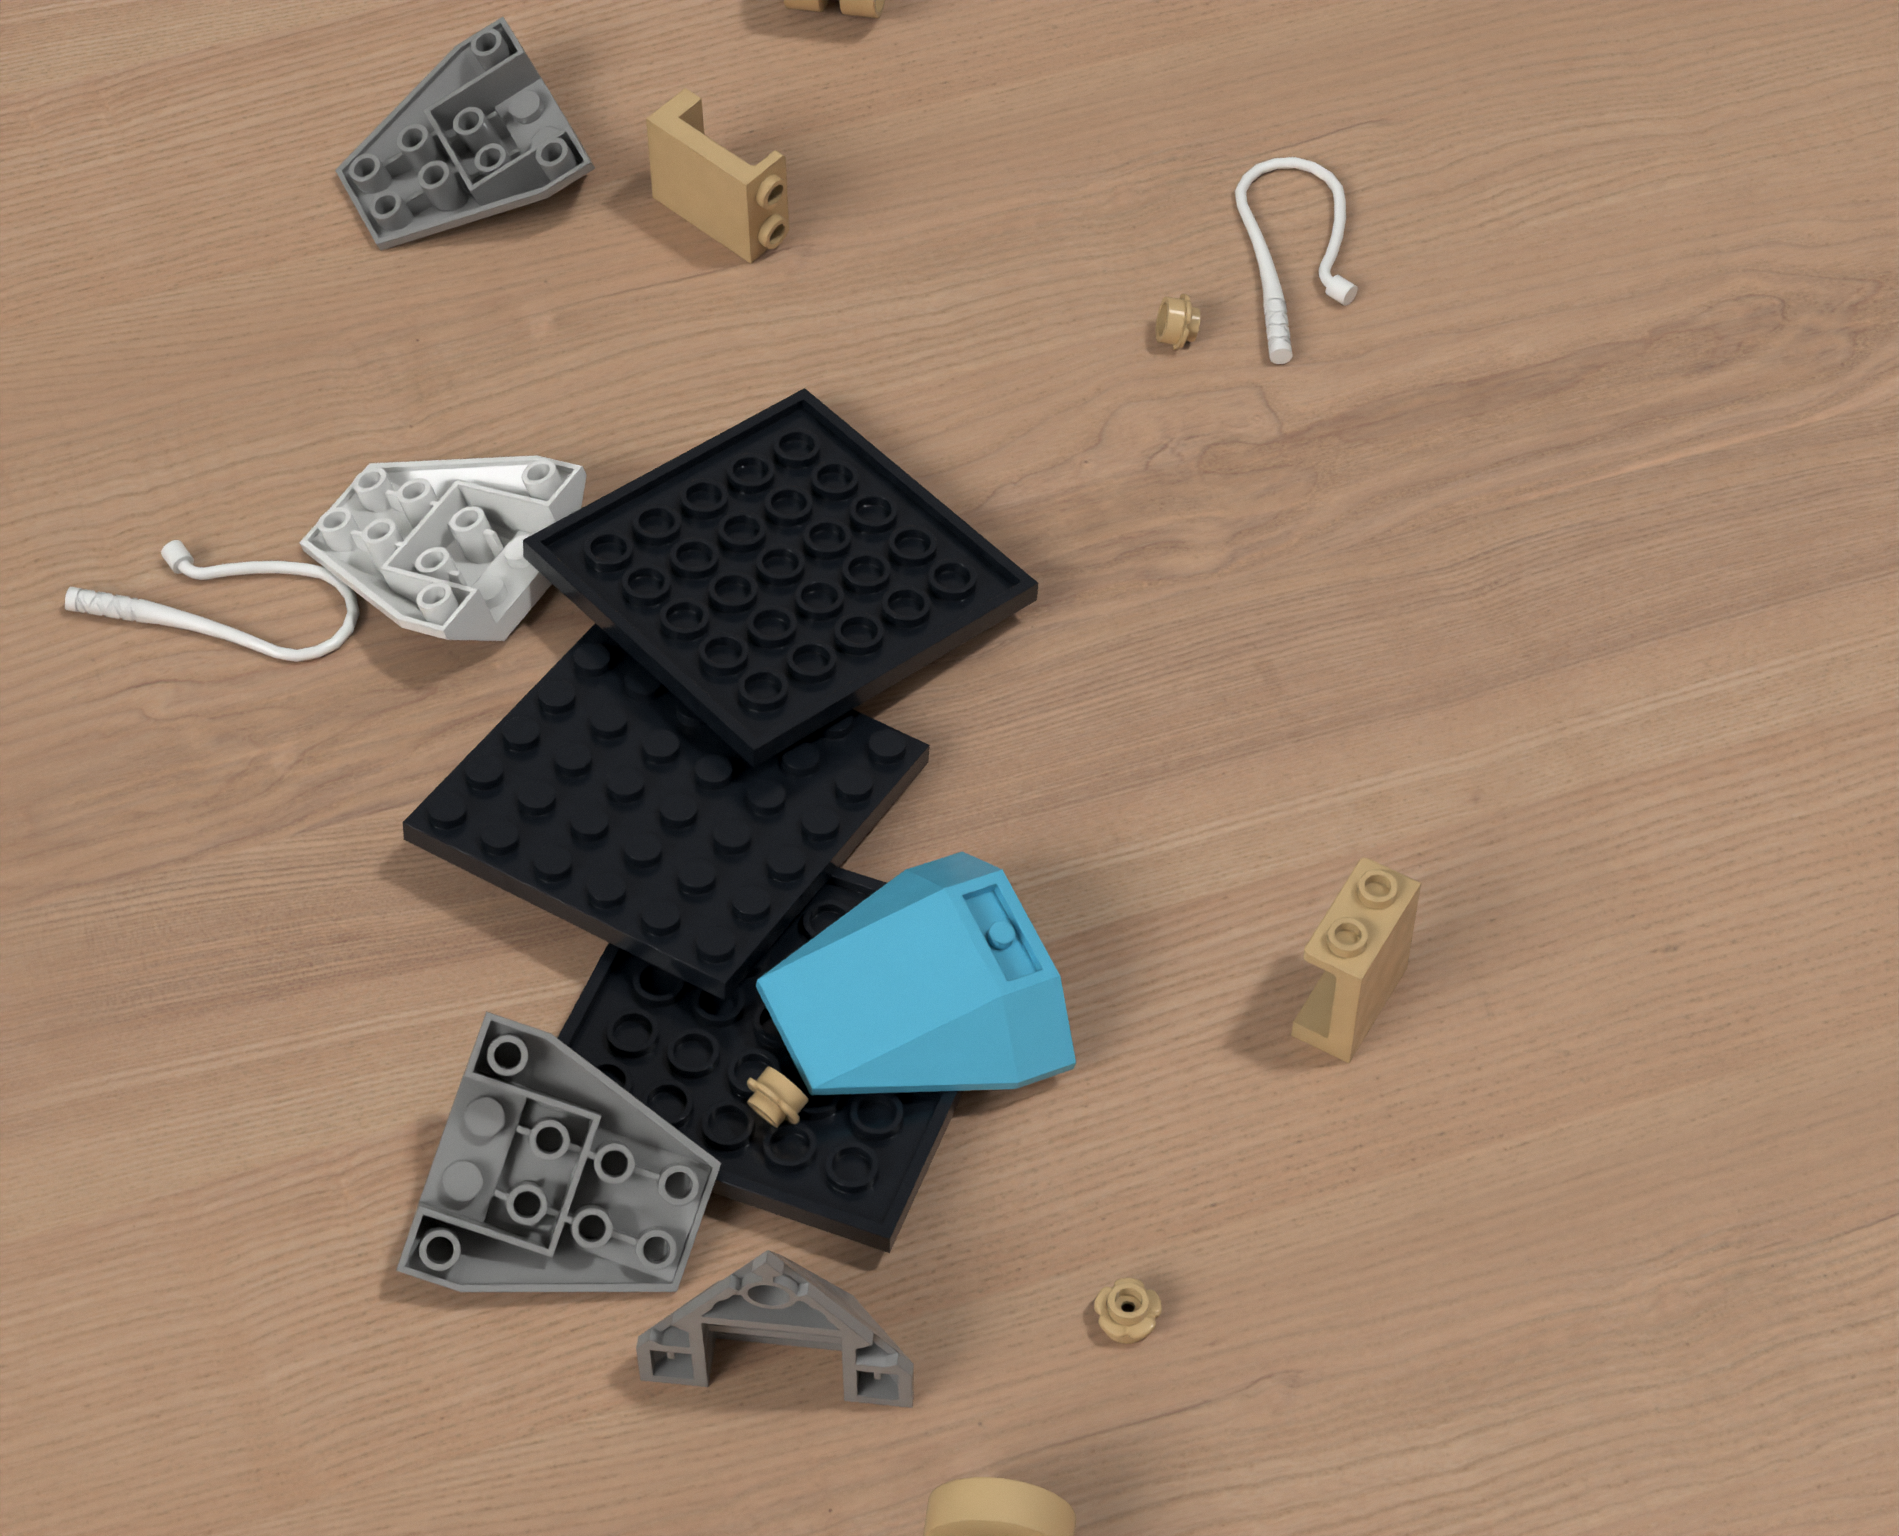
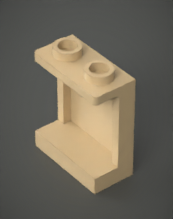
M684 88L646 118L652 195L654 199L750 264L768 249H774L782 243L789 232L786 157L783 154L774 150L757 165H750L704 135L702 98L687 88Z
M1361 858L1304 948V960L1325 971L1293 1021L1291 1036L1350 1063L1407 969L1421 888L1420 882L1369 858Z

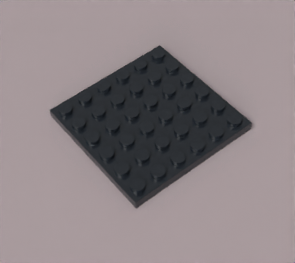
M805 388L523 540V557L753 767L1035 602L1038 595L1039 583Z
M595 623L403 821L404 840L726 1000L929 762L930 745L852 709L753 767Z
M838 867L726 1000L608 943L558 1039L720 1161L721 1165L711 1191L712 1193L890 1253L964 1091L810 1095L756 988L757 979L887 883ZM768 1066L789 1079L809 1100L798 1113L800 1117L799 1122L791 1124L789 1121L784 1120L777 1128L764 1120L747 1103L755 1093L747 1086V1080L750 1077L757 1080Z

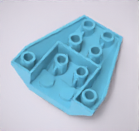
M959 852L904 870L757 979L756 988L810 1095L1018 1089L1072 1070L1076 1064L1059 972L1003 869L965 852Z

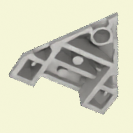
M770 1250L765 1251L725 1279L716 1282L638 1336L636 1352L641 1381L708 1387L717 1338L842 1351L844 1401L913 1408L914 1364L858 1300L850 1293Z

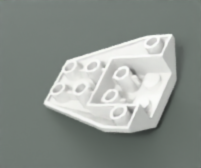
M537 455L369 463L356 476L352 484L330 509L320 517L315 526L300 541V545L305 553L401 628L446 640L505 641L552 584L523 557V540L581 509L586 473L583 466Z

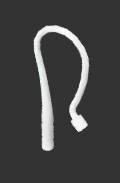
M1297 157L1274 158L1254 165L1242 176L1235 190L1237 209L1253 244L1259 265L1263 287L1264 314L1266 315L1265 324L1267 328L1269 358L1275 364L1289 362L1293 354L1291 340H1289L1290 331L1283 291L1265 239L1247 203L1246 192L1253 181L1264 173L1276 169L1291 168L1311 172L1325 181L1333 192L1334 222L1326 253L1319 266V278L1326 287V294L1344 306L1349 305L1354 300L1358 291L1356 285L1340 275L1333 277L1330 272L1341 246L1346 223V199L1343 186L1329 170L1316 162Z
M173 540L167 543L161 551L162 557L174 573H183L192 579L198 580L245 574L274 573L320 578L335 586L345 599L347 614L343 626L332 638L316 646L297 650L279 647L233 627L145 599L138 600V598L112 595L111 593L95 592L94 590L71 586L68 588L65 597V609L68 611L87 612V614L105 615V617L122 618V620H135L140 623L160 624L195 631L236 643L273 658L294 662L320 658L339 649L353 633L360 614L355 592L323 566L288 561H248L210 567H196L193 565L194 558L180 540Z

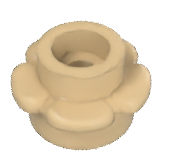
M1181 294L1179 299L1165 296L1159 306L1156 319L1155 335L1157 342L1172 344L1173 350H1179L1185 345L1186 341H1195L1200 326V309L1192 307L1190 297L1187 294Z
M768 1066L757 1080L751 1077L747 1080V1086L751 1091L755 1092L747 1103L764 1120L777 1128L784 1120L789 1121L791 1124L799 1122L800 1117L798 1113L809 1100L789 1079Z
M1121 1278L1116 1280L1111 1288L1104 1287L1099 1291L1095 1298L1094 1310L1100 1315L1099 1326L1109 1338L1119 1343L1132 1344L1145 1339L1155 1329V1318L1161 1315L1162 1304L1158 1294L1152 1289H1145L1142 1281L1134 1278ZM1131 1304L1134 1310L1132 1312H1124L1122 1306Z

